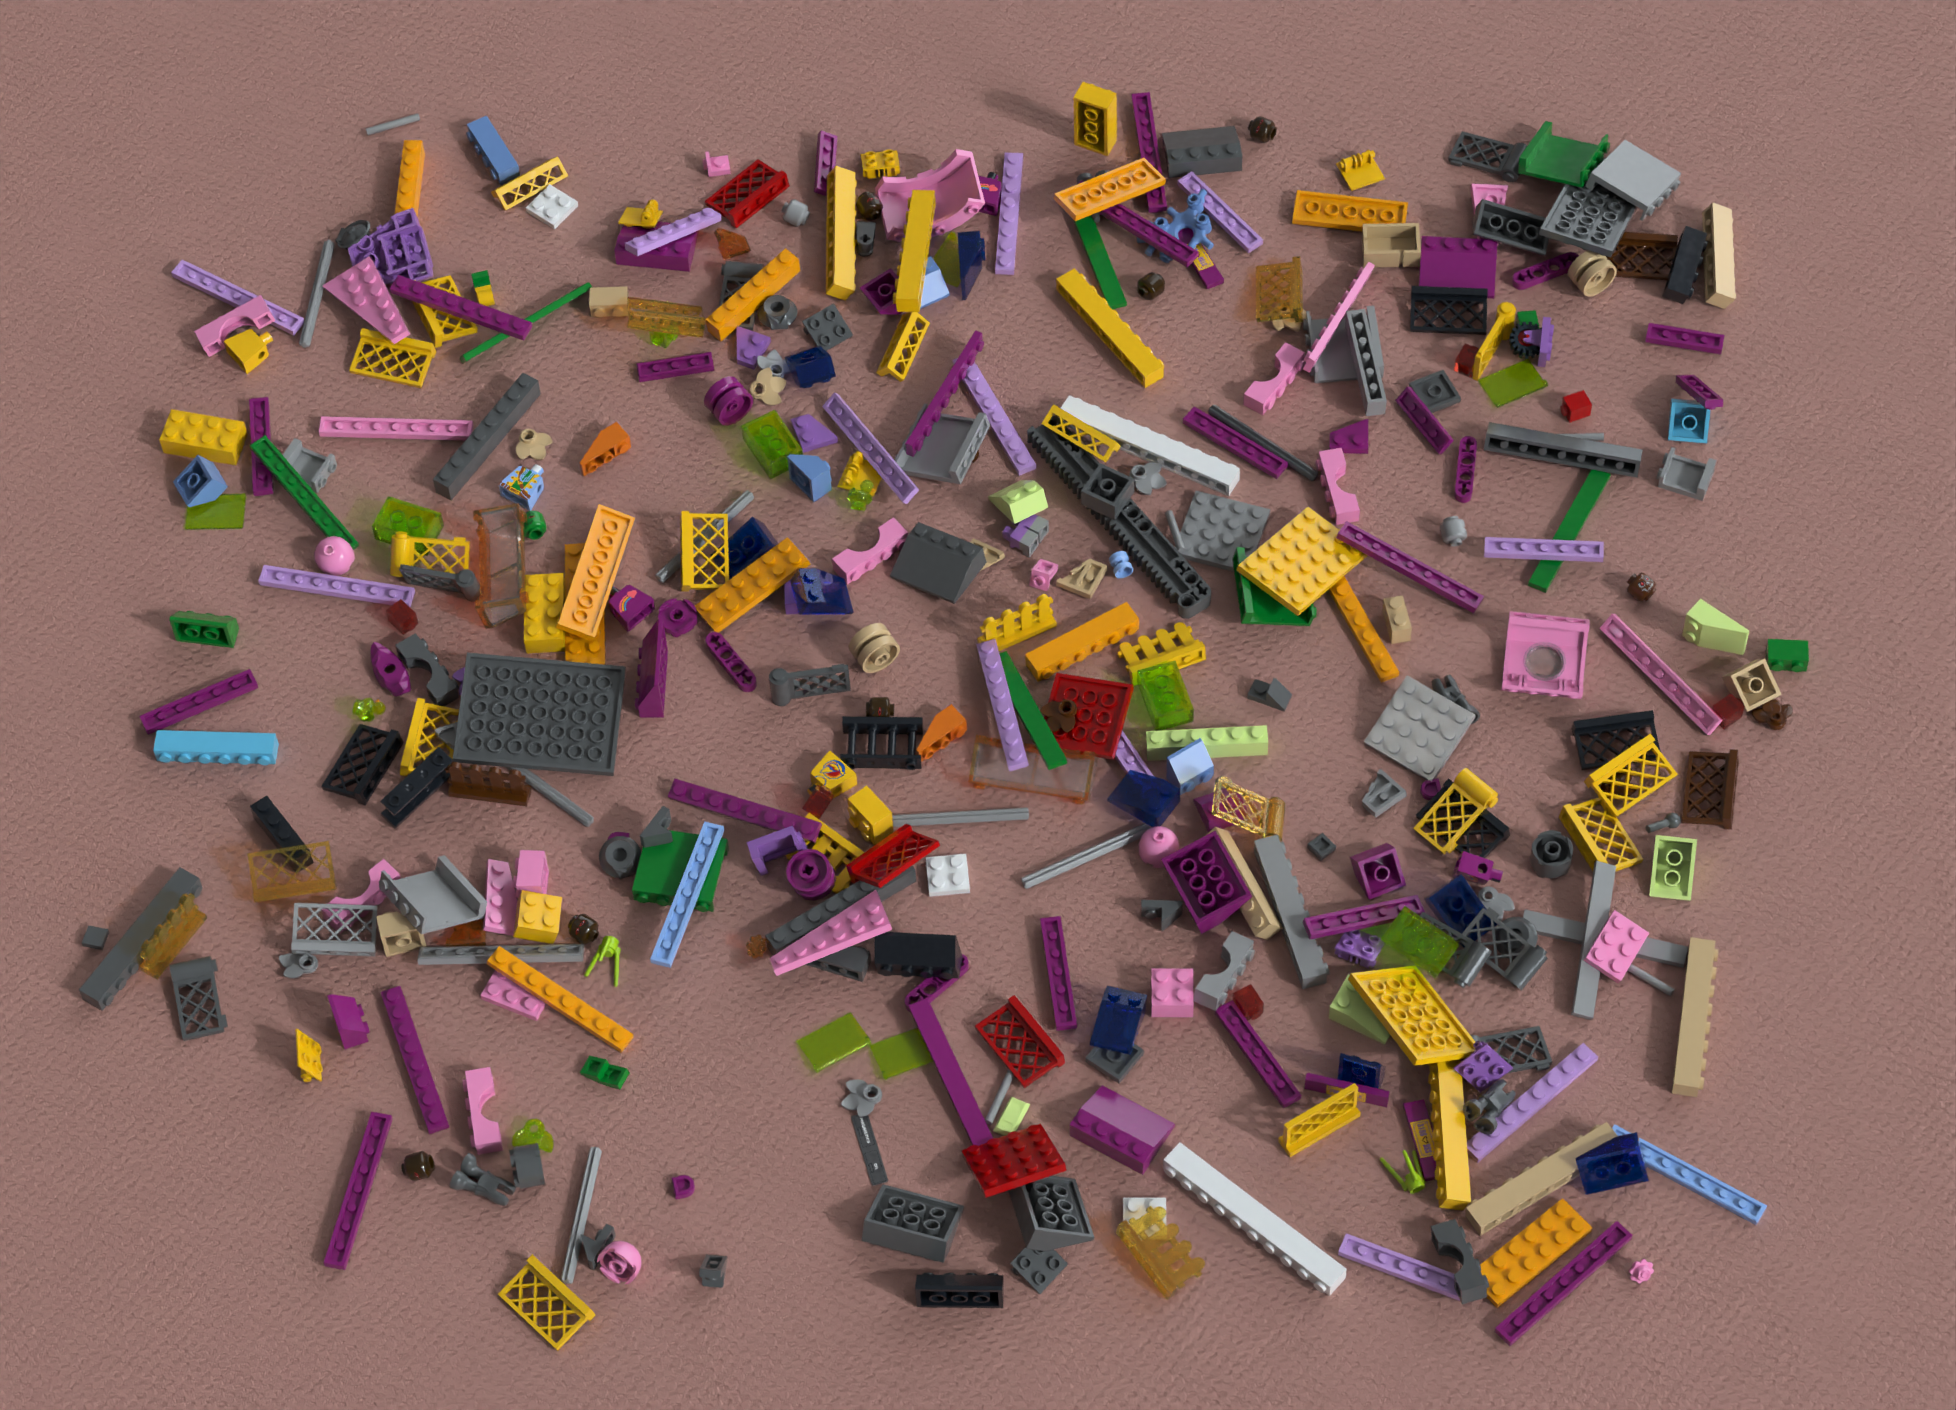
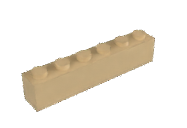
M1712 202L1702 212L1703 232L1707 233L1705 241H1708L1704 251L1705 302L1725 309L1736 298L1732 209Z
M1215 827L1206 835L1213 831L1217 832L1252 895V898L1243 904L1240 910L1254 935L1269 940L1283 927L1230 833Z

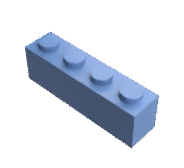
M484 116L468 123L467 138L470 143L473 142L475 144L474 148L477 154L482 155V161L485 167L490 168L492 178L494 180L497 179L499 184L503 185L520 176L517 162L489 118Z

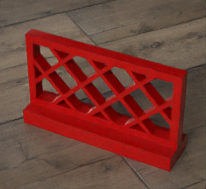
M757 159L705 200V205L730 220L731 226L738 228L790 187L787 174L782 170L778 172ZM758 167H760V168L763 169V172H753V171H754L755 169H757ZM767 176H773L771 179L765 180ZM762 177V181L753 182V178ZM750 178L749 182L740 183L741 180ZM752 187H759L757 190L752 191ZM739 188H749V191L739 192ZM730 189H736V193L726 194ZM747 197L743 201H739V198ZM736 198L735 202L726 203V199ZM722 199H723V203H719V204H714V203H713V202H715L716 200H722ZM725 208H733L729 212L725 211Z
M904 824L847 864L846 868L852 883L855 884L858 881H862L881 888L938 848L940 843L936 839L914 832L911 825Z
M1015 995L1008 999L1007 1004L975 1025L978 1033L1012 1072L1023 1088H1026L1057 1066L1059 1068L1065 1064L1064 1054ZM1009 1011L1012 1015L1011 1022L1000 1021L1001 1015ZM988 1024L996 1025L994 1034L985 1033L982 1028ZM999 1025L1009 1026V1035L998 1034ZM1013 1027L1023 1028L1024 1037L1012 1036ZM996 1039L1008 1040L1007 1049L998 1048L996 1046ZM1011 1040L1022 1041L1021 1050L1010 1049ZM1026 1042L1035 1043L1037 1045L1036 1052L1024 1051ZM1009 1054L1020 1055L1019 1064L1010 1063L1008 1061ZM1023 1055L1034 1056V1065L1022 1064ZM1038 1057L1047 1058L1050 1063L1045 1067L1037 1066ZM1021 1069L1033 1070L1032 1076L1024 1080L1020 1076Z

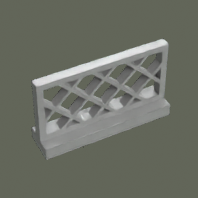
M294 903L292 954L375 957L377 905ZM298 908H307L312 915L303 922L298 916ZM322 909H328L333 914L325 922L317 915ZM343 910H349L354 915L346 923L338 916ZM364 910L373 911V917L367 923L359 917ZM315 916L322 925L313 932L306 924ZM336 917L343 925L334 933L327 924ZM355 918L364 925L356 933L347 926ZM303 926L311 933L306 939H297V932ZM325 927L332 935L327 940H320L316 934ZM344 928L353 935L347 941H341L337 936ZM364 929H367L372 934L371 942L362 941L358 935Z

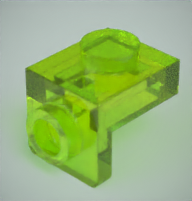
M670 319L661 331L651 327L649 334L652 343L666 349L679 335L677 321Z

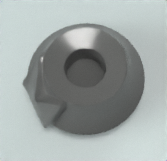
M359 220L348 225L346 228H341L335 242L340 248L348 250L349 247L358 243L364 236L371 235L369 231L370 222Z
M774 295L769 297L760 306L758 317L771 330L788 329V325L793 323L797 317V307L790 299L781 295Z
M616 836L607 840L599 852V862L602 869L608 875L620 880L636 874L641 857L639 845L631 838L625 836Z
M1511 917L1502 921V923L1534 947L1536 946L1538 935L1530 921L1522 917ZM1504 929L1495 930L1496 941L1507 940V931ZM1512 942V954L1520 953L1525 945L1521 942ZM1508 943L1496 944L1497 950L1502 955L1509 954Z

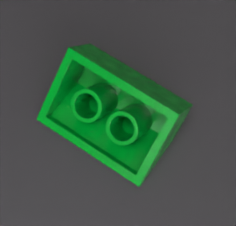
M178 611L170 616L169 619L176 641L234 648L239 631L236 618L228 615L217 616L211 613L201 614L193 611Z

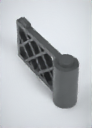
M1462 131L1448 157V161L1455 166L1461 167L1464 165L1501 175L1506 182H1516L1520 176L1518 173L1519 157L1527 145L1524 143L1512 145ZM1463 140H1472L1473 143L1464 146ZM1483 144H1487V145H1489L1490 147L1487 148V149L1481 150V148H1480L1479 146H1480V145H1483ZM1476 147L1478 152L1468 153L1467 150ZM1506 149L1507 152L1499 155L1496 150ZM1463 151L1466 155L1461 158L1455 156L1457 153ZM1494 153L1495 157L1486 159L1485 154ZM1479 156H1481L1483 159V161L1474 162L1472 160ZM1499 161L1500 165L1497 168L1491 166L1490 163Z
M726 261L725 264H722L721 275H724L719 307L763 269L764 264ZM734 283L738 287L730 292L727 284ZM756 311L749 316L750 324H741L739 327L753 331Z
M404 564L400 565L399 570L410 585L462 593L471 602L478 601L483 595V589L471 570L464 569L458 574Z
M844 664L790 673L782 668H777L769 674L771 699L777 706H785L791 699L851 691L848 665Z
M1490 907L1487 910L1482 908L1462 934L1467 937L1469 933L1477 932L1480 944L1484 946L1493 945L1494 956H1489L1486 963L1522 991L1548 959L1545 956L1547 952L1539 945L1536 947L1532 946L1497 919L1499 914ZM1484 915L1491 919V927L1480 928L1479 921ZM1504 929L1507 931V940L1496 941L1495 930ZM1492 931L1493 941L1481 943L1480 932ZM1459 940L1464 946L1467 945V942L1464 940ZM1512 942H1521L1525 945L1520 953L1512 954ZM1508 943L1509 954L1497 955L1496 944ZM1509 958L1510 965L1505 972L1499 968L1498 959Z
M1424 912L1421 913L1401 945L1404 949L1402 951L1404 954L1412 959L1417 956L1455 978L1454 983L1462 988L1471 986L1492 953L1484 945L1473 941ZM1427 919L1432 923L1433 929L1422 932L1421 925ZM1448 931L1450 939L1439 942L1437 932ZM1434 933L1436 943L1425 946L1423 936ZM1420 937L1422 947L1413 949L1408 946L1412 939ZM1459 940L1467 942L1463 950L1456 952L1454 942ZM1451 943L1453 953L1442 955L1440 946ZM1437 947L1439 956L1431 959L1428 958L1426 950ZM1454 957L1455 964L1451 970L1444 967L1443 959Z
M211 956L170 965L183 1041L225 1032L224 1028L228 1027L226 1015L221 1014L215 980V971H218L216 959L212 960ZM211 981L212 987L207 993L199 989L202 983ZM188 986L192 991L187 997H184L180 994L179 988ZM195 992L204 996L199 1004L190 1000ZM207 999L215 1002V1006L210 1012L202 1007ZM187 1003L195 1007L190 1016L183 1013ZM199 1010L207 1014L202 1023L193 1019ZM212 1017L218 1021L219 1027L210 1029L205 1025ZM190 1022L199 1026L195 1032L186 1033V1028Z
M1540 1026L1484 1037L1471 1035L1475 1042L1483 1041L1485 1044L1487 1042H1495L1500 1045L1496 1051L1498 1054L1502 1047L1513 1052L1509 1059L1500 1055L1513 1067L1508 1073L1536 1068L1537 1071L1549 1069V1065H1552V1059ZM1536 1033L1537 1043L1534 1044L1525 1039L1526 1036ZM1514 1038L1520 1042L1515 1048L1505 1043L1506 1040ZM1522 1043L1532 1048L1529 1055L1518 1050ZM1535 1050L1542 1053L1545 1060L1538 1061L1533 1058L1532 1055ZM1517 1054L1526 1059L1524 1064H1517L1512 1059Z

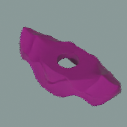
M373 642L370 657L377 682L396 697L410 692L409 674L402 661L380 643ZM389 665L395 666V670L392 673H386L384 670Z

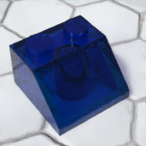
M821 346L785 357L792 377L800 388H810L815 383H825L830 381L831 378L836 377L831 355Z

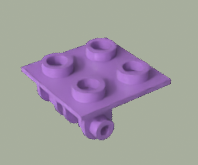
M1361 930L1345 932L1335 946V954L1339 958L1349 960V962H1352L1354 957H1356L1355 964H1358L1360 961L1361 966L1368 969L1370 967L1374 968L1376 958L1387 940Z
M1476 1041L1473 1045L1475 1052L1457 1064L1454 1069L1481 1093L1511 1071L1513 1067L1487 1043Z

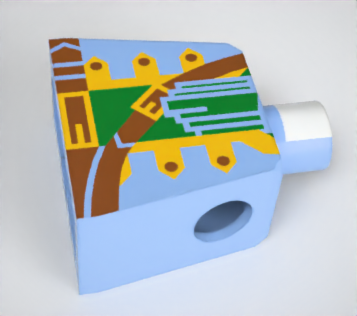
M537 464L531 470L523 466L517 467L498 484L500 495L531 511L544 489L543 478L541 477L544 472L543 468Z

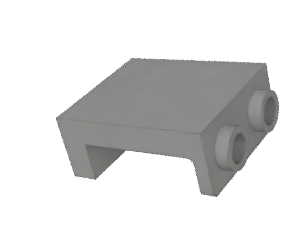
M296 438L293 439L283 454L315 493H318L321 487L323 488L326 485L328 477L331 473L335 472L337 467L334 454L330 453L326 457L308 450L302 446L301 440Z
M1671 447L1669 454L1665 453L1662 462L1664 467L1659 468L1656 479H1659L1658 487L1703 501L1714 474L1717 460L1709 458L1707 464L1675 455V448Z

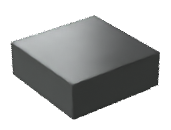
M1321 833L1307 844V848L1321 861L1336 850V845Z
M88 925L82 945L103 950L109 934L108 929Z

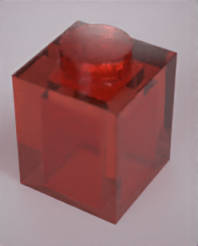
M1465 343L1455 359L1454 371L1472 378L1475 356L1479 348Z
M402 599L386 610L388 621L403 635L408 631H412L418 624L416 613Z
M1730 693L1713 705L1712 710L1723 720L1719 725L1725 730L1742 717L1744 705L1739 698H1735Z
M817 784L802 809L820 819L834 797L832 791L824 785L819 786Z
M1251 984L1233 993V1001L1247 1021L1250 1019L1255 1020L1261 1016L1264 1003Z

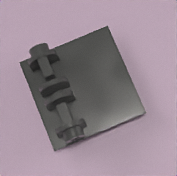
M834 303L802 321L805 326L803 328L805 334L811 335L821 353L853 336Z
M1026 1247L1010 1263L1013 1266L1011 1271L1015 1275L1020 1274L1039 1294L1068 1265L1054 1249L1041 1251L1026 1249Z

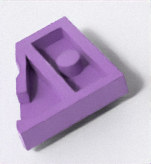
M737 326V364L755 370L758 365L757 357L763 356L771 339L768 336Z
M810 414L791 419V425L803 453L838 443L837 436Z

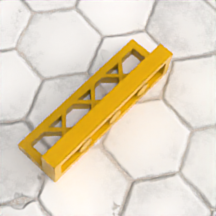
M557 156L496 188L491 193L494 198H498L505 211L544 190L549 184L553 185L566 178L568 174ZM555 166H558L562 174L557 178L550 176L551 169ZM538 175L546 177L542 186L534 184ZM522 184L530 186L529 192L526 195L518 193ZM507 192L515 194L513 202L508 205L502 196Z
M918 312L903 314L876 373L881 377L890 373L900 382L904 381L930 322ZM916 320L923 325L921 330H917ZM913 334L915 340L913 345L909 341V335ZM903 349H907V353H908V358H907V359H904V357H903V354H902V350H903ZM897 363H900L901 374L894 369Z
M1054 404L1041 423L1105 463L1112 452H1118L1121 447L1118 442ZM1053 414L1060 418V425L1052 426L1048 424ZM1074 426L1077 434L1068 436L1065 427ZM1089 435L1093 443L1083 445L1080 436ZM1104 444L1109 447L1104 457L1098 454L1096 446Z

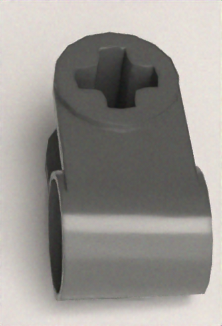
M857 221L856 251L858 255L868 257L873 253L876 222Z

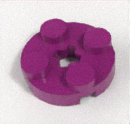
M676 598L670 599L659 608L658 619L663 618L665 632L673 637H679L681 634L691 631L698 622L696 608L687 599H683V601ZM675 614L678 616L682 615L680 619H674Z

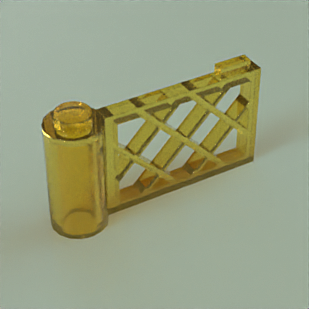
M1224 776L1215 779L1212 815L1261 835L1262 838L1278 835L1280 842L1282 841L1285 802L1281 798L1272 797L1268 799L1232 783L1231 779ZM1221 786L1225 787L1230 795L1225 797ZM1237 793L1243 795L1244 799L1246 800L1245 803H1241L1240 799L1236 795ZM1230 797H1232L1233 801L1237 806L1234 809L1231 807L1230 803L1227 800ZM1254 800L1262 803L1260 811L1255 806ZM1220 802L1225 806L1228 811L1227 813L1219 810ZM1247 804L1254 813L1251 816H1249L1246 809L1244 808V806ZM1239 809L1244 820L1239 819L1234 811ZM1256 817L1260 826H1255L1251 818Z

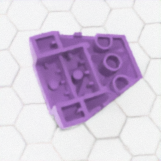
M413 208L394 214L383 226L379 225L376 227L377 230L371 235L364 236L358 243L348 248L352 266L370 256L385 284H393L398 275L418 282L433 278V263L427 241Z

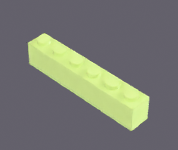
M1267 725L1146 731L1147 761L1167 760L1168 756L1199 738L1202 739L1210 758L1268 755Z

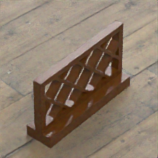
M1624 232L1615 249L1616 252L1611 257L1606 256L1607 260H1610L1617 268L1615 277L1667 280L1669 274H1663L1660 269L1665 265L1671 268L1672 264L1670 261L1673 262L1678 235ZM1632 248L1635 253L1628 257L1623 250ZM1651 249L1654 254L1647 258L1642 251ZM1670 250L1672 251V256L1666 259L1661 252ZM1618 254L1625 259L1620 265L1613 259ZM1637 255L1644 260L1639 266L1632 261ZM1656 256L1663 261L1658 267L1651 262ZM1629 263L1635 269L1631 272H1626L1622 267ZM1648 264L1653 271L1644 273L1641 268Z
M1730 749L1729 753L1689 751L1682 823L1723 825L1724 829H1732L1739 766L1738 750ZM1693 758H1701L1705 763L1697 767L1693 763ZM1717 759L1725 760V764L1720 768L1713 764ZM1707 766L1714 770L1709 776L1702 772ZM1696 774L1703 778L1698 784L1691 780ZM1719 774L1723 781L1716 786L1711 779ZM1708 783L1713 789L1705 794L1700 787ZM1697 791L1702 797L1694 802L1689 795ZM1718 792L1721 795V799L1714 803L1709 797ZM1706 800L1711 806L1703 811L1698 805ZM1693 808L1700 813L1696 817H1687V813ZM1714 809L1720 813L1719 818H1710L1707 814Z

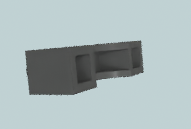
M415 633L396 644L398 656L408 669L422 668L432 674L426 688L428 696L435 705L446 706L459 698L457 682L448 677L447 669L444 665H439L436 654L434 652L430 653L429 647L423 638L420 639Z
M1453 1219L1431 1226V1240L1438 1255L1452 1257L1461 1263L1462 1268L1454 1274V1289L1461 1303L1466 1304L1486 1298V1288L1489 1287L1486 1275H1482L1480 1272L1479 1260L1473 1257V1249L1470 1242L1466 1243L1463 1227H1459L1456 1220Z

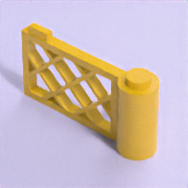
M1503 302L1497 307L1495 324L1475 356L1473 379L1476 381L1481 377L1501 341L1510 339L1516 314V308L1512 303Z
M398 531L395 535L391 536L390 575L403 577L399 570L400 565L414 566L419 559L427 567L426 569L434 570L432 566L438 561L446 568L444 572L449 571L456 574L451 568L458 562L464 569L469 570L470 541H466V537H454V540L411 537L407 535V532ZM415 542L423 543L428 549L420 555L415 549ZM437 544H442L447 549L441 556L433 549ZM456 546H465V554L460 558L452 550ZM429 551L437 558L431 565L423 558ZM448 553L456 559L451 566H448L442 559Z
M1464 768L1456 776L1454 783L1413 829L1445 855L1448 852L1450 854L1458 845L1456 841L1484 809L1492 808L1497 803L1498 793L1468 768ZM1454 790L1460 794L1461 802L1450 803L1449 796ZM1473 804L1478 808L1472 815H1465L1464 805ZM1461 806L1462 816L1450 817V807ZM1447 807V817L1436 818L1438 808ZM1462 819V827L1459 830H1451V820ZM1448 821V831L1437 832L1436 822ZM1433 822L1434 832L1425 833L1421 830L1425 823ZM1448 835V843L1441 847L1437 842V836Z

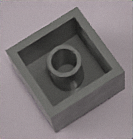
M1100 463L1081 490V505L1115 520L1134 493V478Z

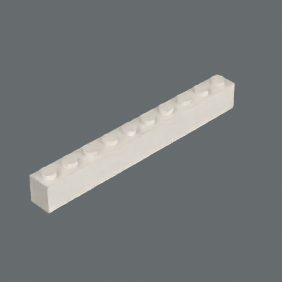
M1069 395L1061 407L1064 411L1121 445L1120 450L1145 461L1161 464L1162 468L1224 495L1230 496L1240 480V468L1234 464H1228L1215 456L1203 453L1199 449H1193L1180 441L1177 442L1168 438L1164 434H1158L1147 427L1135 424L1131 420L1123 419L1112 412L1100 409L1096 405L1088 404L1080 398H1074ZM1072 425L1067 426L1071 429L1076 430V428Z
M1179 1142L1164 1158L1163 1169L1170 1178H1176L1183 1188L1193 1191L1200 1201L1210 1204L1217 1214L1227 1217L1234 1227L1244 1230L1251 1240L1261 1243L1268 1253H1274L1285 1266H1291L1295 1269L1302 1279H1308L1312 1282L1319 1292H1325L1330 1296L1344 1281L1347 1270L1345 1267Z

